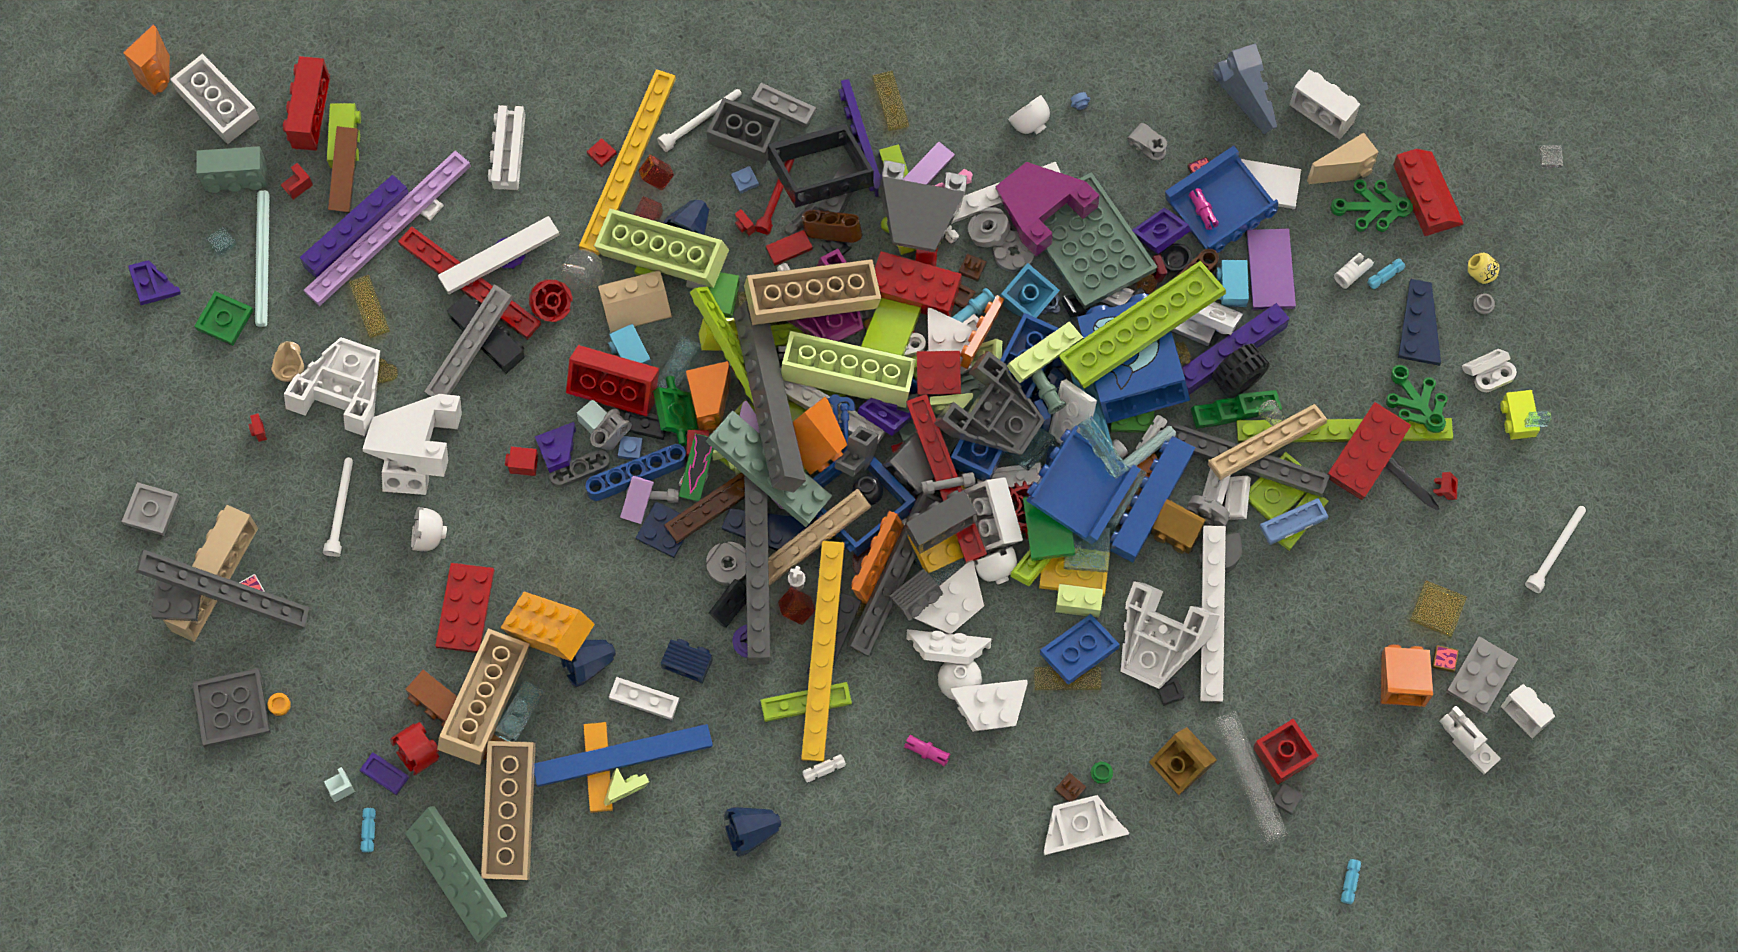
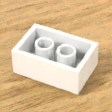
M1309 69L1295 86L1290 106L1338 139H1341L1354 123L1360 103L1354 97L1342 92L1337 85L1330 84L1322 75L1314 73Z
M1006 477L986 480L964 489L977 511V522L975 524L986 553L1023 541Z

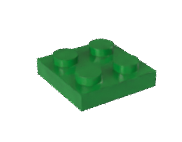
M214 291L194 327L202 333L233 346L254 310L244 303Z

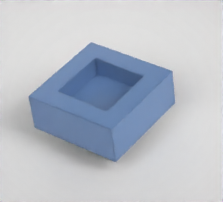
M750 166L731 174L740 194L759 186Z
M623 436L620 440L618 458L631 460L640 458L643 439Z

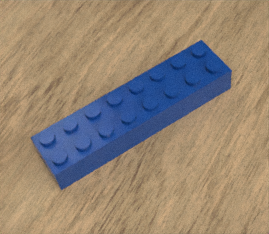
M1024 313L1001 361L1008 365L1009 362L1059 328ZM1047 364L1046 366H1044L1043 368H1041L1042 371L1044 372V374H1045V372H1046V370H1047L1049 364ZM1009 371V373L1012 375V377L1014 378V380H1015V381H1018V380L1014 377V375ZM1028 377L1023 382H1019L1026 397L1032 400L1037 386L1032 378ZM960 439L951 456V460L955 469L964 473L973 472L975 478L986 481L992 479L1005 451Z

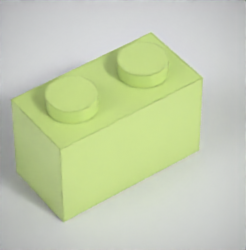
M1059 584L1055 612L1081 616L1092 614L1093 617L1099 618L1103 589Z

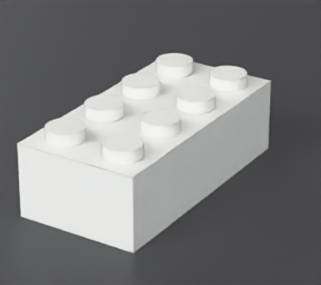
M203 54L170 79L177 93L227 144L260 119L255 107Z

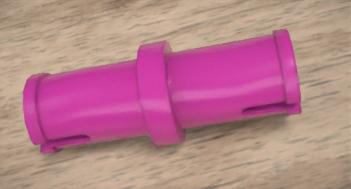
M1199 188L1195 189L1198 197H1196L1194 191H1191L1189 197L1196 207L1195 212L1202 218L1206 229H1212L1210 221L1214 228L1217 227L1219 222L1216 220L1212 212V206L1206 201L1202 190Z
M909 735L906 740L908 743H905L904 748L922 755L921 758L925 760L928 758L944 767L948 762L947 758H950L951 755L934 747L933 743H926L912 735Z

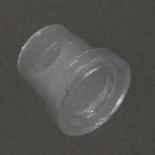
M1268 400L1260 406V417L1263 420H1267L1272 426L1284 420V414L1276 401Z

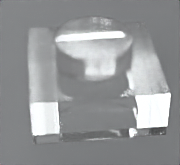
M1541 145L1539 148L1540 167L1561 168L1563 165L1562 145Z

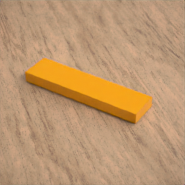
M606 722L584 724L586 752L608 747ZM610 771L587 776L590 813L613 811V804L608 806L604 804L611 780Z

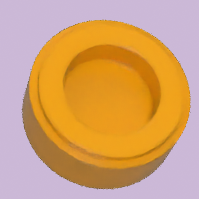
M275 693L269 698L267 706L272 714L282 716L289 711L291 702L285 694Z

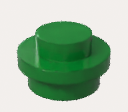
M1097 762L1092 766L1091 778L1096 783L1106 784L1112 779L1113 769L1108 763Z

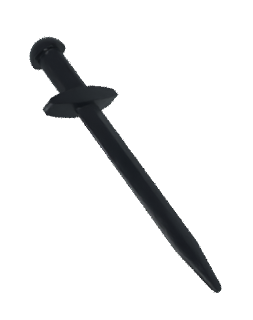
M1391 456L1386 467L1424 504L1439 510V506L1433 497Z

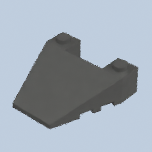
M884 160L878 193L882 199L883 211L886 213L892 244L935 252L956 213L961 208L966 190L967 176L946 172L942 187L903 180L905 164Z
M988 351L979 356L969 371V374L985 385L969 411H965L953 402L945 406L934 424L951 437L1022 455L1045 420L1030 398H1027L1023 393L1019 382L1015 381L1009 373L1007 365Z

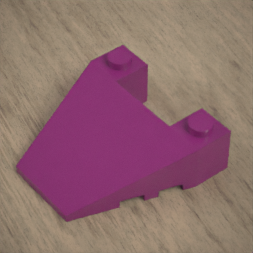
M1025 162L995 186L1005 209L1011 217L1013 225L1018 231L1021 242L1035 256H1038L1052 244L1053 233L1043 222L1066 203L1082 219L1098 208L1100 195L1086 181L1029 162Z
M836 249L820 257L817 266L847 262L839 249ZM860 311L787 320L807 335L838 342L864 328Z

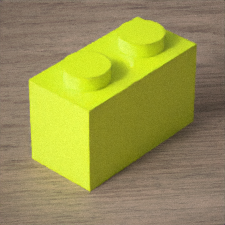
M1532 390L1506 393L1500 403L1501 412L1506 415L1504 427L1506 433L1510 434V439L1536 437L1540 427Z

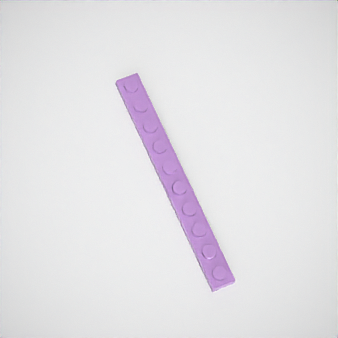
M454 151L304 289L305 294L317 305L321 306L471 167L470 163L458 152Z

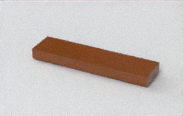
M336 127L328 210L350 212L358 128Z

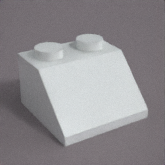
M1524 684L1514 690L1500 706L1532 739L1555 717L1550 706L1542 703L1537 698L1535 691Z

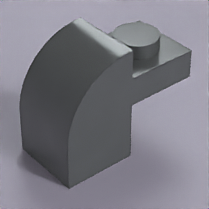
M859 426L848 437L847 451L835 462V469L852 477L860 470L865 471L875 455L878 434Z
M1240 533L1225 534V574L1232 571L1239 562L1242 553ZM1199 554L1197 560L1198 569H1202V554Z

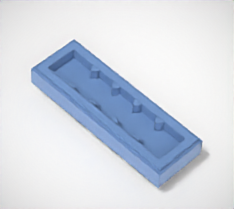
M1319 498L1268 520L1260 524L1259 527L1267 542L1271 545L1325 521L1329 516Z

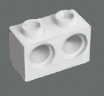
M391 459L384 460L382 469V490L384 492L426 495L429 475L416 472V469L407 465L405 468L399 466L398 462Z

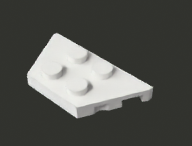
M928 308V351H960L961 353L964 345L969 346L970 326L932 308ZM972 363L969 366L968 370L960 366L961 374L970 371L972 368Z
M974 562L966 563L939 587L943 595L940 596L937 602L929 604L915 619L947 634H952L982 609L984 603Z
M907 629L906 636L907 640L913 641V647L916 651L920 652V656L924 660L967 665L973 662L974 658L982 655L984 648L990 649L992 638L966 636L962 633L946 634L942 631L927 632Z
M1027 680L966 686L947 689L949 696H953L959 705L958 710L966 718L967 724L972 731L1016 726L1028 682Z
M1098 795L1053 806L1043 853L1045 856L1129 835V832L1116 819L1111 810H1108Z

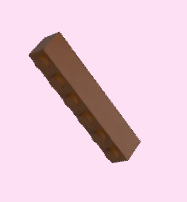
M422 670L405 689L409 695L407 699L416 707L419 704L426 709L424 713L432 720L438 718L443 722L441 726L444 727L457 696L426 671ZM498 728L495 729L491 741L514 742ZM486 750V752H485V754H484V757H483V759H482V760H484V761H485L486 758H487V750Z

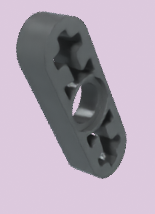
M598 450L572 460L570 466L550 473L551 483L555 487L562 488L603 472L610 465L609 456L605 451ZM597 457H600L601 459H605V460H603V465H599V463H595V462H597V459H596ZM588 460H590V463L592 464V470H590L589 464L587 462ZM582 464L586 467V471L583 474H576L574 472L575 466ZM568 468H570L571 475L573 476L572 478L569 477L567 471ZM557 473L565 475L563 476V481L559 482L558 479H555Z

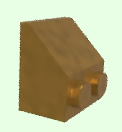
M1166 499L1152 527L1151 534L1154 535L1153 538L1160 543L1167 542L1172 545L1173 549L1178 553L1184 554L1185 552L1190 554L1202 532L1206 519Z
M1186 727L1174 734L1149 763L1173 790L1180 795L1206 773L1217 759Z

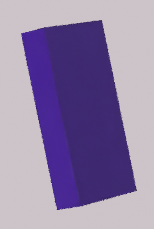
M373 752L360 769L361 773L395 795L399 793L410 778L407 774Z

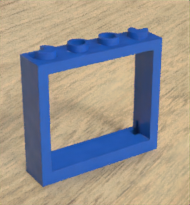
M873 457L867 469L901 503L902 506L894 511V513L898 514L902 521L910 514L916 499ZM836 461L813 478L821 487L824 488L843 473L835 469ZM822 507L817 513L816 518L819 519L827 511ZM880 524L857 542L844 529L834 537H839L844 542L845 549L849 553L853 551L858 557L871 546L872 539L880 531Z

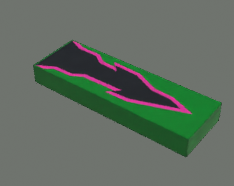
M696 433L694 435L679 497L694 501H700L714 450L706 442L709 438L707 436Z

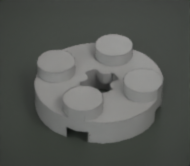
M994 207L981 210L982 213L977 217L974 215L968 224V232L975 245L992 247L1000 246L1005 242V238L1010 231V221L1001 209ZM992 224L993 227L990 230L985 229Z
M1010 230L1002 245L993 246V256L997 265L1008 272L1022 270L1027 263L1031 265L1035 257L1021 242L1017 231ZM1017 248L1019 255L1014 254V256H1011L1009 249Z
M1194 495L1191 497L1186 509L1206 519L1205 526H1226L1230 513L1224 506L1214 500L1211 503L1204 501L1206 498L1204 496Z
M735 542L715 545L709 551L706 558L707 571L710 577L721 585H730L734 579L741 582L746 577L745 548ZM732 559L733 566L725 568L723 561Z

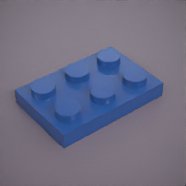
M1090 614L1042 648L1040 655L1069 685L1118 650L1120 644Z

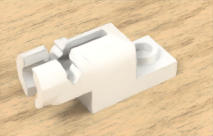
M1457 706L1440 720L1444 729L1454 738L1453 743L1483 774L1487 773L1501 760L1485 743L1487 738L1469 718H1466L1465 714Z

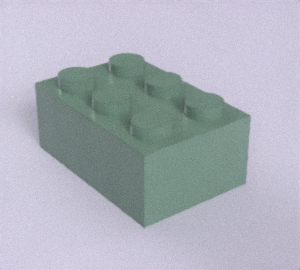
M260 146L197 151V175L205 191L217 193L220 190L226 189L240 191L241 188L260 190L262 187H268L267 162Z

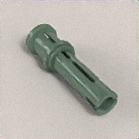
M1042 369L1030 376L1039 390L1038 396L1048 406L1049 414H1054L1066 406L1065 401H1062L1057 394L1056 386L1050 384Z

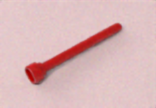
M795 159L785 161L784 166L788 173H790ZM779 178L764 216L758 219L755 225V230L765 235H769L772 230L771 218L784 188Z

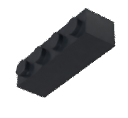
M465 294L447 310L449 318L464 332L481 305L475 298L470 299ZM496 324L480 349L507 374L525 358L524 347L518 340L513 341L509 337L510 333L505 327H499Z

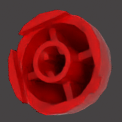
M546 279L538 282L531 289L529 306L536 317L544 321L557 322L564 319L570 312L573 297L565 283L554 279Z

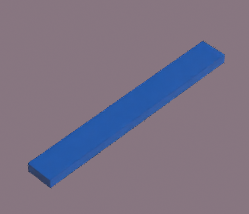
M708 724L535 763L534 775L537 787L615 770L616 768L619 769L713 747Z

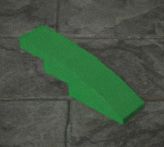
M1271 390L1238 394L1235 398L1216 400L1213 404L1196 405L1190 410L1196 429L1279 412L1282 410L1277 391Z

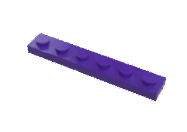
M849 79L842 80L841 89L838 90L841 102L845 101L846 107H844L846 119H851L852 122L850 131L857 138L859 147L874 170V186L869 187V190L874 191L875 197H878L880 174Z

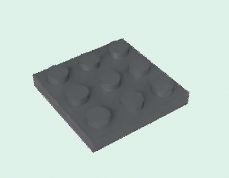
M259 668L193 682L204 748L271 733Z

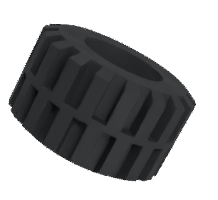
M1253 343L1247 344L1226 357L1214 370L1211 378L1228 398L1236 397L1261 379L1268 370L1270 363Z

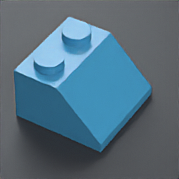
M1027 263L1000 294V297L1004 298L1002 305L1013 314L1022 317L1026 313L1037 318L1060 290Z

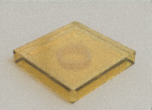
M1426 580L1410 621L1452 637L1467 597Z

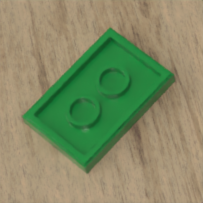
M1028 497L1023 498L1031 560L1074 556L1075 548L1072 531L1027 502L1026 499Z

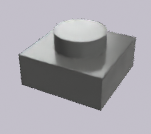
M1283 783L1272 804L1291 815L1303 794Z

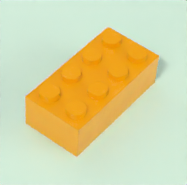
M523 592L500 628L510 637L529 643L532 648L572 661L595 624L578 609Z

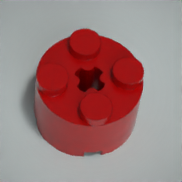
M420 722L411 724L390 738L392 746L397 744L399 748L396 752L398 757L410 772L413 771L414 776L437 762L439 758L437 744L434 740H428L425 735L427 732Z

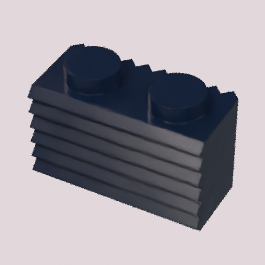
M671 639L661 660V666L665 670L703 684L713 658L709 654L710 651L706 648L698 647L695 649L690 647L689 643L685 640L677 639V641Z

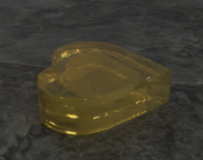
M379 359L377 384L396 379L398 376L396 366L387 364V361L384 359Z

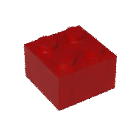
M917 351V397L925 394L928 397L961 394L960 351Z
M1294 719L1260 738L1253 746L1254 751L1277 785L1312 765L1318 758V754Z

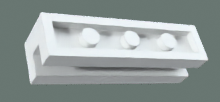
M499 105L498 113L494 114L496 132L492 133V144H495L494 150L490 152V162L493 163V167L488 172V181L492 182L493 189L518 190L525 125L523 106H515V111H508L507 106Z

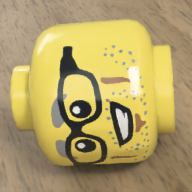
M1487 253L1475 254L1468 262V273L1477 282L1487 284L1497 278L1499 264Z

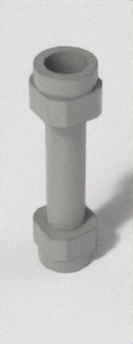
M973 472L962 474V477L936 482H933V480L921 482L923 495L935 493V490L962 485L964 487L975 485V478Z
M679 490L651 491L649 499L679 503Z

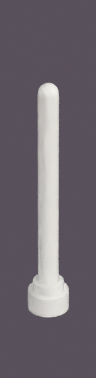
M736 89L724 98L734 101L741 96V91ZM721 100L672 134H663L658 137V144L665 152H668L674 147L676 140L714 115Z
M350 457L344 461L331 535L323 548V554L326 556L339 557L341 554L342 546L338 540L353 460Z
M1584 506L1577 508L1538 572L1529 576L1525 583L1527 588L1536 593L1542 591L1545 586L1546 574L1586 512Z

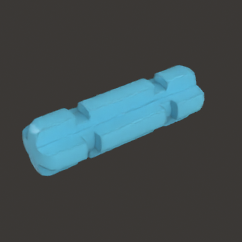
M1401 259L1393 261V264H1389L1380 270L1377 275H1373L1368 279L1369 286L1372 289H1376L1381 283L1383 284L1396 273L1404 270V262Z
M374 808L363 809L362 817L364 820L362 821L361 838L363 841H361V851L366 853L373 852L374 843L372 841L375 835V822L373 819H375L376 811Z
M1350 859L1348 862V871L1346 872L1343 886L1345 891L1341 896V902L1346 904L1354 902V892L1356 891L1359 877L1358 872L1361 867V862L1358 860Z

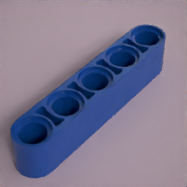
M679 444L670 445L594 475L586 481L587 494L590 499L599 501L627 490L633 477L631 473L634 470L642 471L637 477L650 481L681 469L687 462L685 449ZM675 454L682 455L679 460L671 458ZM654 462L662 463L658 468L651 466ZM614 478L622 479L618 484L611 483ZM594 486L602 487L598 492L591 491Z

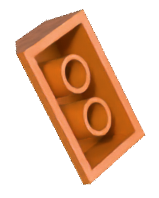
M152 25L123 53L136 80L155 96L158 92L164 91L169 83L170 56L157 28Z

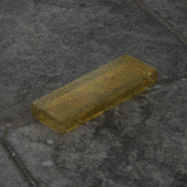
M893 71L873 75V81L888 130L893 131L909 127Z
M366 275L349 281L369 338L390 332L370 276Z
M1034 667L1035 690H1101V667L1091 668L1069 685L1052 667Z

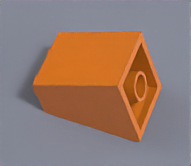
M728 361L686 371L699 430H708L709 433H713L722 423L731 383Z
M824 397L793 421L802 465L810 475L816 470L821 473L830 465L827 461L830 459L833 462L843 455L841 450L847 446L829 401Z
M1388 645L1382 651L1381 704L1425 707L1433 696L1430 650H1423V647L1412 646L1409 649L1401 648L1400 645Z

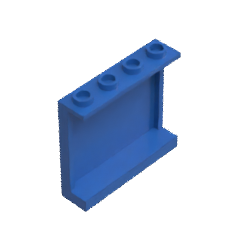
M1232 146L1165 191L1166 200L1181 220L1189 225L1191 233L1204 249H1213L1217 253L1222 251L1230 241L1234 242L1241 238L1248 229H1255L1263 219L1273 217L1278 210V200L1273 201L1239 158V151L1235 146ZM1199 188L1202 190L1206 201L1212 206V212L1216 220L1219 222L1218 226L1214 228L1210 221L1211 230L1206 229L1202 218L1195 212L1196 207L1189 197L1191 191H1194L1196 197H1198L1195 189Z
M1075 425L1071 430L1066 429L1061 436L1062 444L1059 448L1056 446L1049 456L1051 458L1048 465L1044 464L1038 475L1041 477L1037 483L1033 482L1029 487L1027 493L1030 495L1026 501L1088 543L1093 544L1100 537L1141 469L1135 465L1127 466L1076 431L1078 426Z

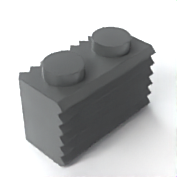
M923 568L891 593L889 597L908 620L919 616L929 604L937 602L940 596L943 595V592L938 583Z

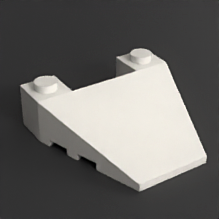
M340 337L322 353V356L316 362L312 361L302 374L298 373L292 379L284 393L286 409L306 415L314 400L346 410L344 413L345 430L365 436L375 412L380 350Z
M437 394L372 417L364 442L363 452L386 461L391 459L398 462V465L404 468L407 465L416 469V472L420 474L444 477L448 464L447 443L432 442L430 438L434 427L458 429L462 414L460 396Z
M1134 581L1126 601L1127 619L1124 622V630L1126 632L1125 643H1123L1121 672L1160 689L1212 637L1220 616L1203 608L1190 606L1184 624L1155 612L1163 591L1145 583Z

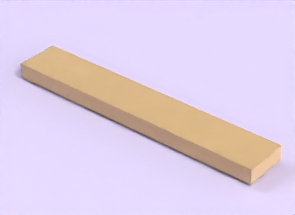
M1313 404L1210 459L1208 466L1219 480H1222L1326 424L1327 418Z
M856 489L768 557L769 585L822 546V541L831 539L871 508L859 489Z

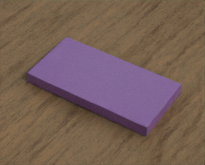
M1289 229L1247 230L1253 310L1268 309L1275 303L1281 309H1295Z

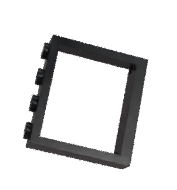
M846 123L768 144V160L795 208L874 186V170ZM844 146L858 172L797 189L783 162Z

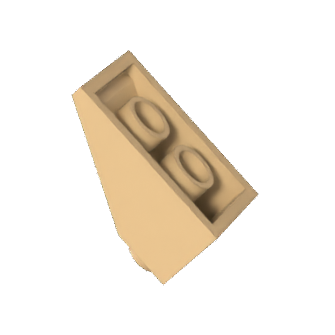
M1362 133L1312 163L1307 182L1309 184L1356 180L1360 176L1365 178L1373 171L1372 168L1376 162L1378 150L1368 137Z

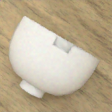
M1040 95L1014 113L1008 120L1021 133L1029 134L1035 132L1038 134L1046 128L1045 123L1050 116L1049 106L1042 95Z
M418 507L414 519L418 520L415 521V526L412 528L411 547H413L412 550L430 551L439 545L441 539H445L447 526H443L441 516L434 510Z
M1010 546L1009 548L1006 547L989 553L984 558L974 560L973 562L977 574L983 580L988 582L996 581L997 584H1001L1009 580L1008 576L1011 575V571L1017 565V557L1013 546Z
M974 661L969 665L944 662L938 673V686L944 695L953 700L954 697L949 696L947 689L981 685L982 682L981 670Z

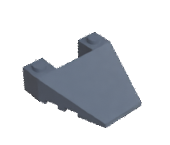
M1255 43L1231 51L1228 54L1227 60L1214 65L1213 75L1215 80L1219 81L1221 87L1260 131L1266 134L1275 129L1277 124L1272 102L1268 101L1265 93L1268 85L1261 78L1260 71L1264 70Z

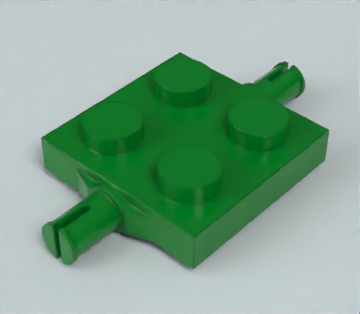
M667 376L665 378L667 388L658 387L653 390L660 428L664 431L676 433L679 445L685 446L687 445L686 434L688 430H698L690 392L681 391L676 387L674 376Z

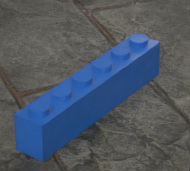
M1174 436L1171 437L1169 442L1164 441L1159 451L1162 453L1160 459H1154L1149 469L1152 471L1150 477H1144L1139 487L1142 489L1140 495H1134L1129 505L1132 507L1130 513L1127 514L1125 512L1119 523L1122 525L1120 531H1115L1109 541L1112 543L1111 552L1134 563L1166 499H1169L1193 456L1195 447Z

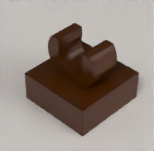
M967 254L959 273L978 282L987 261Z
M1069 772L1054 791L1067 802L1075 801L1082 794L1086 786Z

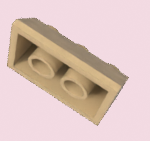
M660 270L598 286L610 333L631 324L636 327L672 317Z

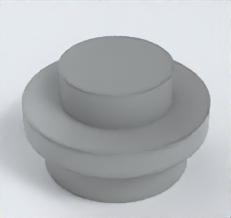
M1485 293L1477 295L1473 301L1474 309L1480 314H1489L1495 306L1492 296Z

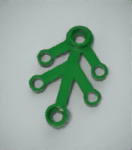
M1361 179L1355 181L1353 190L1355 193L1361 194L1368 202H1346L1342 198H1336L1330 206L1331 212L1336 216H1342L1346 211H1370L1364 217L1356 220L1355 229L1359 232H1364L1381 212L1391 211L1385 218H1379L1376 223V229L1379 232H1385L1398 216L1406 217L1411 214L1413 209L1412 202L1406 197H1397L1387 188L1386 181L1378 180L1374 185V191L1377 194H1382L1389 201L1382 202L1366 188V182ZM1356 185H1362L1363 188L1359 189ZM1377 185H1382L1384 189H1379ZM1341 203L1343 207L1340 208L1336 204ZM1399 204H1404L1406 208H1401ZM1362 222L1365 226L1360 227L1358 223ZM1379 223H1384L1386 227H1381Z
M1396 365L1392 369L1391 379L1395 384H1400L1411 399L1399 397L1397 394L1391 393L1387 396L1386 405L1390 408H1396L1399 405L1418 410L1423 415L1414 414L1407 409H1402L1399 411L1398 417L1408 423L1411 421L1423 424L1428 431L1433 433L1443 431L1446 421L1442 411L1443 407L1447 404L1448 397L1444 393L1436 394L1434 398L1435 408L1432 412L1428 407L1431 392L1435 389L1436 381L1430 377L1425 378L1422 384V396H1420L1408 380V368L1403 365Z

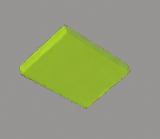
M881 298L861 347L904 356L920 316L921 307Z
M1287 452L1280 457V459L1302 466ZM1260 477L1250 487L1248 503L1267 520H1271L1288 512L1307 492Z

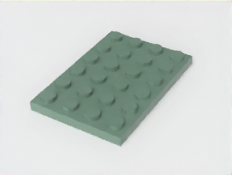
M1092 172L1079 179L1086 181L1100 195L1098 208L1082 219L1066 203L1043 222L1053 233L1052 244L1045 249V252L1084 309L1155 273L1158 268Z

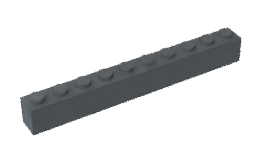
M745 301L733 314L772 488L794 493L806 481L771 326L770 323L752 325L748 302Z
M744 475L747 665L770 664L767 494Z

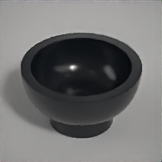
M1171 244L1161 253L1166 269L1171 272H1181L1191 262V252L1182 244Z
M873 476L860 477L853 484L852 492L859 489L870 506L879 502L883 496V486Z

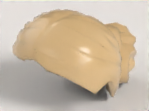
M286 341L279 345L271 368L272 373L278 380L291 382L298 373H303L304 363L300 356L301 349L298 344Z

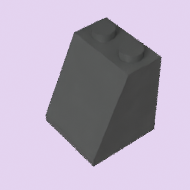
M917 431L910 435L882 463L912 496L922 492L921 482L934 478Z

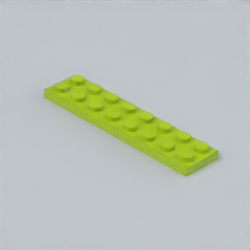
M1199 261L1061 353L1059 358L1085 389L1224 296L1226 289L1206 266Z

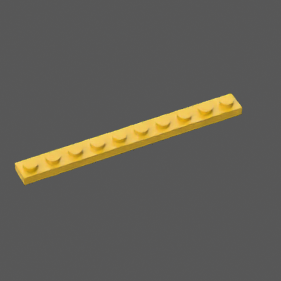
M656 69L581 239L579 249L598 256L600 255V252L594 247L609 209L618 211L674 85L675 75Z
M822 541L801 757L804 761L824 762L844 542Z

